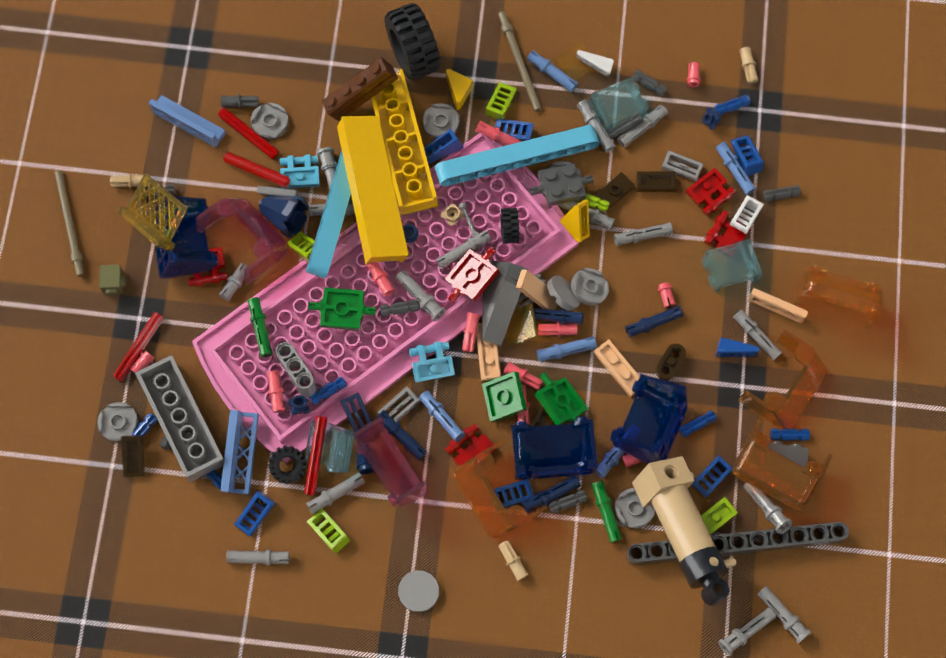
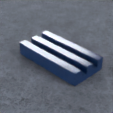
M359 392L340 401L356 437L375 429ZM353 399L357 400L369 426L368 428L365 427ZM347 402H349L362 431L360 432L349 411Z

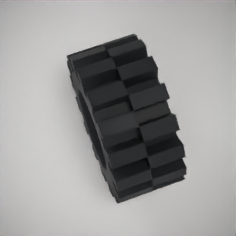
M503 208L500 214L502 243H519L518 209Z
M283 446V448L278 447L276 452L273 451L271 453L272 456L271 458L269 457L268 468L275 480L284 484L290 482L293 484L297 479L299 481L302 475L304 476V470L307 467L305 464L306 460L297 448ZM286 457H290L295 461V467L290 472H283L280 469V462Z

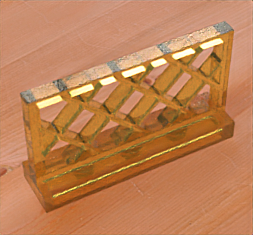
M144 174L128 207L121 206L118 213L155 246L172 251L175 244L171 240L188 207L149 175ZM148 183L149 190L145 191V187ZM158 191V198L155 199V192ZM149 196V203L146 204L145 197ZM168 199V206L165 207L164 201ZM140 200V207L136 209L135 207ZM159 203V211L155 212V205ZM179 207L176 216H174V209ZM149 208L150 215L146 217V209ZM168 212L169 219L165 220V213ZM159 216V224L156 225V217ZM169 225V230L166 234L165 226Z

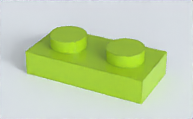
M724 497L702 514L701 517L711 535L738 512Z

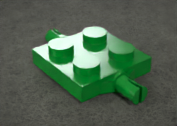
M324 287V294L320 303L308 302V310L320 311V327L360 331L363 315H376V307H364V291Z
M543 372L539 378H541L546 386L535 393V397L557 427L566 422H572L578 431L582 430L585 425L581 422L579 416L589 408L566 377L552 381L548 374Z

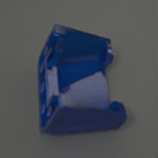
M160 195L152 213L151 226L158 274L161 279H171L211 271L217 266L218 256L215 255L214 251H208L204 222L210 215V208L207 206L205 198Z
M641 374L638 381H635L633 384L632 392H635V400L623 427L618 426L617 429L612 431L610 440L613 442V446L649 464L668 458L687 412L688 397L686 386Z
M577 417L571 424L531 427V425H527L526 421L515 422V425H511L515 480L580 476L596 472L598 464L593 419Z

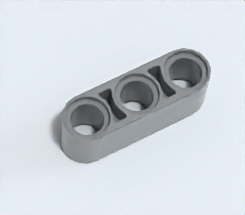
M280 343L276 347V354L281 366L302 396H312L316 392V385L312 374L290 343ZM294 368H300L298 371H292ZM304 383H310L306 387L302 386Z

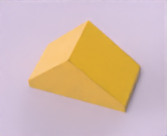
M446 69V80L456 110H460L473 89V80L451 69Z
M586 199L575 205L560 220L561 224L576 242H582L590 236L589 200Z

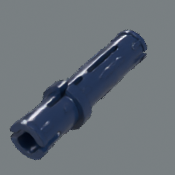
M678 305L654 316L643 317L640 321L625 326L626 334L631 338L643 332L648 333L655 327L682 318L683 311Z
M525 307L523 317L524 319L560 322V324L575 323L582 325L584 313L567 311L565 309L550 310Z
M385 410L375 418L388 430L387 433L389 435L392 434L418 461L426 454L427 450L414 440L400 426L401 423L391 418Z
M573 475L548 490L537 492L536 496L522 502V506L527 514L542 506L546 507L549 502L580 487V481L576 475Z

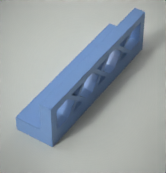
M163 95L157 101L151 99L148 103L153 114L215 148L226 134L225 130Z
M230 410L220 490L222 492L250 494L259 420L258 413ZM243 417H253L252 426L246 430L242 425ZM247 436L250 440V446L243 450L240 446V440ZM245 456L248 460V465L241 470L238 467V460ZM240 476L246 481L245 490L235 489V481Z

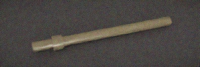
M501 11L498 13L502 24L501 29L508 39L535 112L540 111L541 106L515 40L513 26L509 23L505 11Z
M57 170L54 173L72 252L70 255L71 261L75 266L77 277H83L85 275L82 265L84 261L83 255L79 251L62 170Z

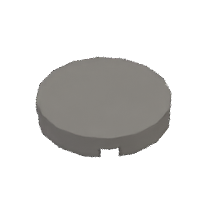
M262 104L253 111L251 125L253 130L262 138L267 140L276 139L287 131L289 118L286 110L279 104Z
M444 103L434 104L424 112L422 118L423 129L433 139H437L449 129L456 133L460 125L459 114L451 105Z
M584 268L573 276L571 290L579 302L595 306L607 297L609 284L607 280L605 281L601 272L592 268Z
M553 276L547 282L549 294L556 297V303L560 307L572 311L580 305V302L572 293L571 284L566 279L560 276Z
M122 402L109 404L100 412L97 421L98 429L103 437L117 443L121 442V436L133 435L132 433L139 425L138 415L135 410L127 403Z
M634 488L623 491L615 502L614 511L616 518L622 525L628 528L638 529L645 527L651 522L655 513L653 506L643 508Z
M415 570L402 578L398 587V596L401 603L407 609L413 612H424L432 608L439 597V586L436 579L430 573Z

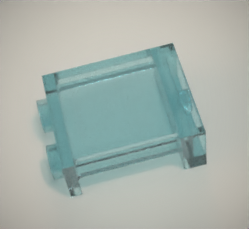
M632 77L591 93L589 100L592 109L599 115L598 118L606 132L626 118H631V115L636 112L640 113L643 117L649 108L646 99H642L638 84L634 83Z
M750 239L707 250L702 258V265L709 273V285L714 288L715 292L719 291L722 287L748 280H751V282L759 281L763 275Z
M316 421L310 422L305 460L307 462L310 461ZM327 422L320 464L327 466L328 471H349L355 432Z

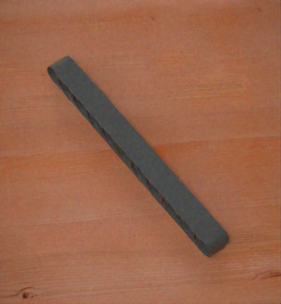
M843 522L790 527V529L782 534H778L775 529L711 535L713 541L721 544L722 548L719 550L721 556L837 544L848 537L849 529ZM834 528H837L841 531V537L835 536L833 532ZM814 530H817L821 533V539H816L814 537ZM793 533H799L802 537V541H796L793 537ZM773 535L780 536L782 539V543H775L773 540ZM753 537L760 538L762 545H755ZM738 539L742 547H734L732 540ZM669 540L633 544L626 552V560L631 565L679 561L676 554L671 550L672 545ZM658 548L661 551V556H653L651 549ZM631 551H639L641 558L634 559L631 556Z

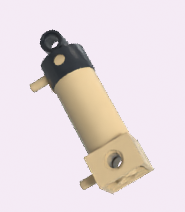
M683 456L649 463L632 482L643 508L654 507L690 588L703 587L701 591L703 601L709 606H716L729 594V585L721 578L727 574V568L736 566V560L734 558L723 560L718 548L715 546L689 493L688 487L694 482V473L689 471Z

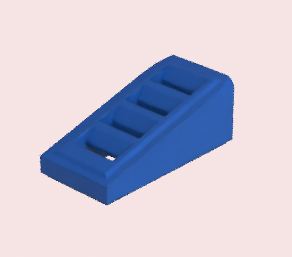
M504 119L496 120L495 128H500L501 125L504 126V133L508 134L507 129L511 127V132L508 135L520 141L531 139L533 123ZM515 129H519L518 134H514Z
M449 129L424 147L427 162L430 164L462 149L464 146L453 130Z
M747 135L731 140V145L738 157V162L747 176L762 172L764 162L750 137Z
M722 337L717 344L715 357H755L759 352V347Z
M718 455L691 485L706 498L733 468ZM717 462L726 470L724 473L715 466ZM711 468L720 475L718 479L709 471ZM706 474L715 482L713 485L704 478ZM700 480L709 487L707 491L698 483Z
M528 479L490 490V495L497 512L534 497ZM523 485L525 486L526 492L528 494L527 496L523 495L521 486ZM517 488L520 498H516L513 489ZM507 491H509L510 494H511V497H512V500H511V501H509V499H508V497H507V494H506ZM502 493L505 501L504 503H501L498 494Z
M257 491L234 525L251 537L276 502L262 491ZM261 499L263 502L267 504V506L264 507L262 504L258 502V500ZM256 506L258 509L262 511V513L259 514L257 511L253 509V507ZM248 513H251L258 519L256 521L248 516ZM245 519L253 526L250 528L242 521Z

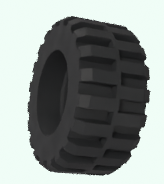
M409 3L387 12L384 17L387 36L398 64L403 69L406 77L416 80L438 71L441 66L439 49L437 48V42L430 24L421 8L417 4Z

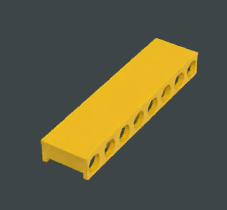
M400 69L399 73H396L398 79L372 97L371 101L375 116L379 117L393 186L402 216L439 206L403 69Z
M342 116L337 130L365 264L385 261L403 262L409 254L379 117Z

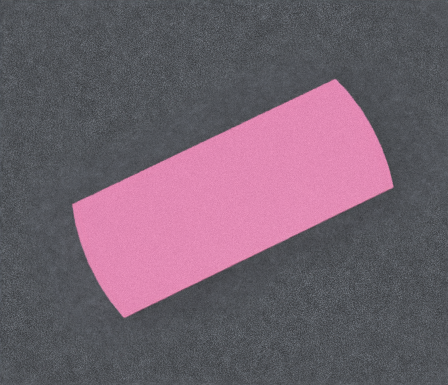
M479 133L466 142L462 149L448 155L440 162L502 147L503 145L496 141L492 142L490 138ZM435 166L430 168L439 207L402 216L400 213L402 226L406 224L414 225L418 229V238L413 243H406L409 255L403 262H378L382 270L388 274L387 278L395 290L390 296L384 297L378 284L372 280L373 276L365 264L356 222L339 234L332 262L325 279L307 273L308 262L303 260L252 297L260 298L262 311L266 316L265 324L273 355L260 357L254 326L250 322L251 313L248 302L242 304L192 341L201 365L228 409L259 414L257 441L271 453L273 451L276 452L278 447L283 448V446H293L303 453L312 446L317 416L328 418L325 435H327L348 419L340 403L341 400L359 392L364 405L368 404L413 370L412 362L419 361L418 355L411 357L409 349L416 348L417 345L422 344L423 346L433 345L434 342L438 341L449 343L461 334L463 329L465 330L467 312L480 314L479 319L483 317V293L475 302L464 295H460L454 303L448 299L455 289L445 278L461 259L443 270L440 269L435 260L465 243L469 237L472 238V232L465 215L463 219H459L456 222L455 226H450L446 219L441 218V212L445 211L450 204H455L459 208L460 203H465L475 231L480 234L487 230L491 236L492 241L479 247L478 251L475 252L476 254L484 255L489 247H492L496 253L490 259L491 261L516 264L529 269L528 271L534 276L542 273L578 246L579 242H576L560 222L564 214L559 206H548L547 200L542 193L530 195L529 188L540 186V181L526 166L450 186H441L434 168ZM503 208L518 209L519 243H502L500 214ZM406 270L428 295H433L435 301L446 309V312L440 319L433 322L431 316L425 310H422L420 306L419 310L415 312L410 310L408 311L409 313L390 314V316L386 317L381 315L380 306L388 304V306H391L392 303L404 301L409 303L410 300H416L396 280L399 272ZM324 287L364 291V307H376V315H363L360 331L320 327V311L308 310V302L320 303L323 298ZM283 342H288L294 347L313 376L316 392L326 384L335 382V379L338 377H343L347 386L341 390L338 389L336 393L324 400L322 398L321 402L315 405L312 404L309 397H306L310 412L307 414H291V406L288 404V401L301 394L281 366L276 354V347ZM435 352L426 354V359H428ZM294 368L292 371H298L300 368ZM275 370L280 371L281 386L284 388L283 400L285 411L278 413L272 412L271 395L268 394L270 387L267 372ZM304 383L302 386L306 387L310 383ZM353 399L357 410H360L361 408L357 400ZM347 402L346 404H347V406H348V408H349V411H350L351 415H353L354 412H353V410H352V408H351L349 402ZM243 417L242 425L247 430L252 426L253 417ZM290 457L282 459L286 464L293 460Z

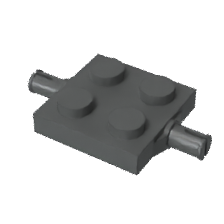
M573 163L539 170L537 176L540 186L529 188L531 196L542 193L547 200L548 206L585 199L586 193L583 185L593 183L594 179L592 175L581 177Z

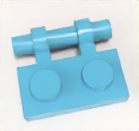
M306 154L304 157H293V155H290L287 158H280V166L288 165V168H280V173L288 176L291 180L287 188L282 186L281 188L320 187L319 167L311 166V164L319 163L318 156ZM305 164V167H294V165Z
M438 341L434 342L433 345L423 346L422 344L417 345L416 348L409 349L411 357L418 355L419 361L412 362L415 382L455 375L452 356L443 355V350H449L448 342L441 343ZM435 352L436 358L426 360V354Z

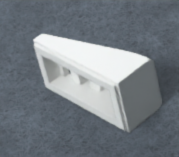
M581 50L577 51L576 55L577 59L609 77L614 62L613 59Z
M747 195L729 225L747 234L764 204ZM739 216L745 218V219L748 220L749 222H747V221L741 219Z

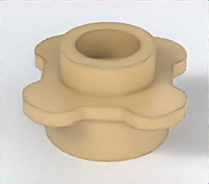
M450 204L445 211L441 212V218L446 219L450 226H455L459 219L464 218V213L455 204Z

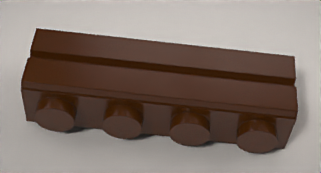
M380 57L324 98L322 103L327 114L340 121L342 116H348L396 81L398 76L393 66Z

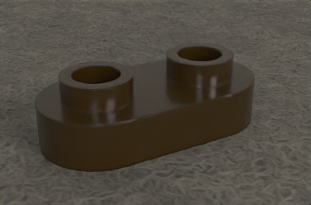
M671 344L667 348L656 367V375L659 379L669 381L675 376L686 356V350L682 345ZM672 353H677L678 357L674 358ZM662 369H667L669 373L664 374Z

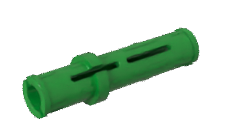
M250 298L247 300L251 313L250 322L254 326L260 357H269L273 355L265 324L266 316L262 311L260 298Z
M604 481L592 483L591 487L596 497L595 504L599 507L609 542L619 541L622 537L610 504L611 498L608 497L604 486Z

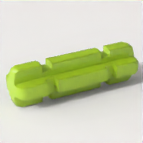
M586 194L585 199L589 200L590 207L598 208V210L603 212L608 210L610 205L608 201Z

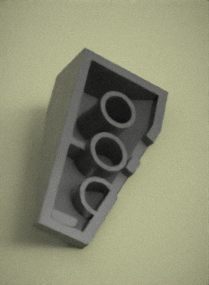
M489 260L500 272L483 292L482 340L501 347L521 293L516 288L521 270L529 269L510 262Z

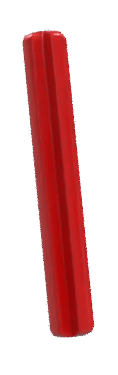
M222 108L218 112L219 117L271 159H275L278 156V149L226 108Z
M226 152L223 157L226 163L284 188H287L291 182L288 176L231 152Z
M153 313L113 374L116 380L124 381L131 370L130 368L135 364L163 321L161 314Z
M317 416L304 492L306 495L312 496L316 493L328 419L325 416Z

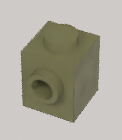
M120 264L100 265V289L103 294L116 296L117 293H123V286H126V275H123V269Z

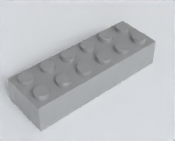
M170 355L136 372L135 374L189 483L213 470L223 467L224 458L173 356Z

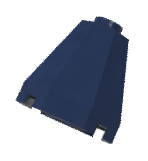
M268 195L259 203L261 215L282 235L288 238L293 237L291 234L296 235L299 233L307 221V215H304L305 210L308 211L309 205L305 199L299 196Z

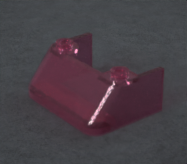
M224 198L196 217L197 230L201 233L220 218H227L232 215L241 222L257 240L253 251L258 260L244 269V279L248 285L288 254V243L247 199Z
M382 416L353 433L357 443L354 445L360 456L364 454L390 494L387 498L393 507L397 505L398 508H401L427 495L425 482H420L385 428Z

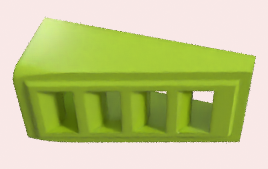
M499 82L486 107L485 115L495 119H504L517 88ZM501 88L510 91V94L500 91ZM500 94L508 98L504 99L502 97H499L498 95ZM498 100L504 102L505 104L503 105L495 101ZM495 105L497 107L502 108V110L494 108L493 106Z
M300 231L287 242V245L306 262H309L315 240Z
M320 509L307 521L335 554L350 542L349 537L323 509ZM325 517L326 520L316 527V524ZM330 523L331 525L322 533L321 531ZM334 530H336V532H335L330 538H328V539L326 538V537L329 536Z

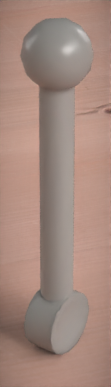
M460 203L459 208L465 215L472 232L471 237L473 238L479 233L473 227L466 210V204Z

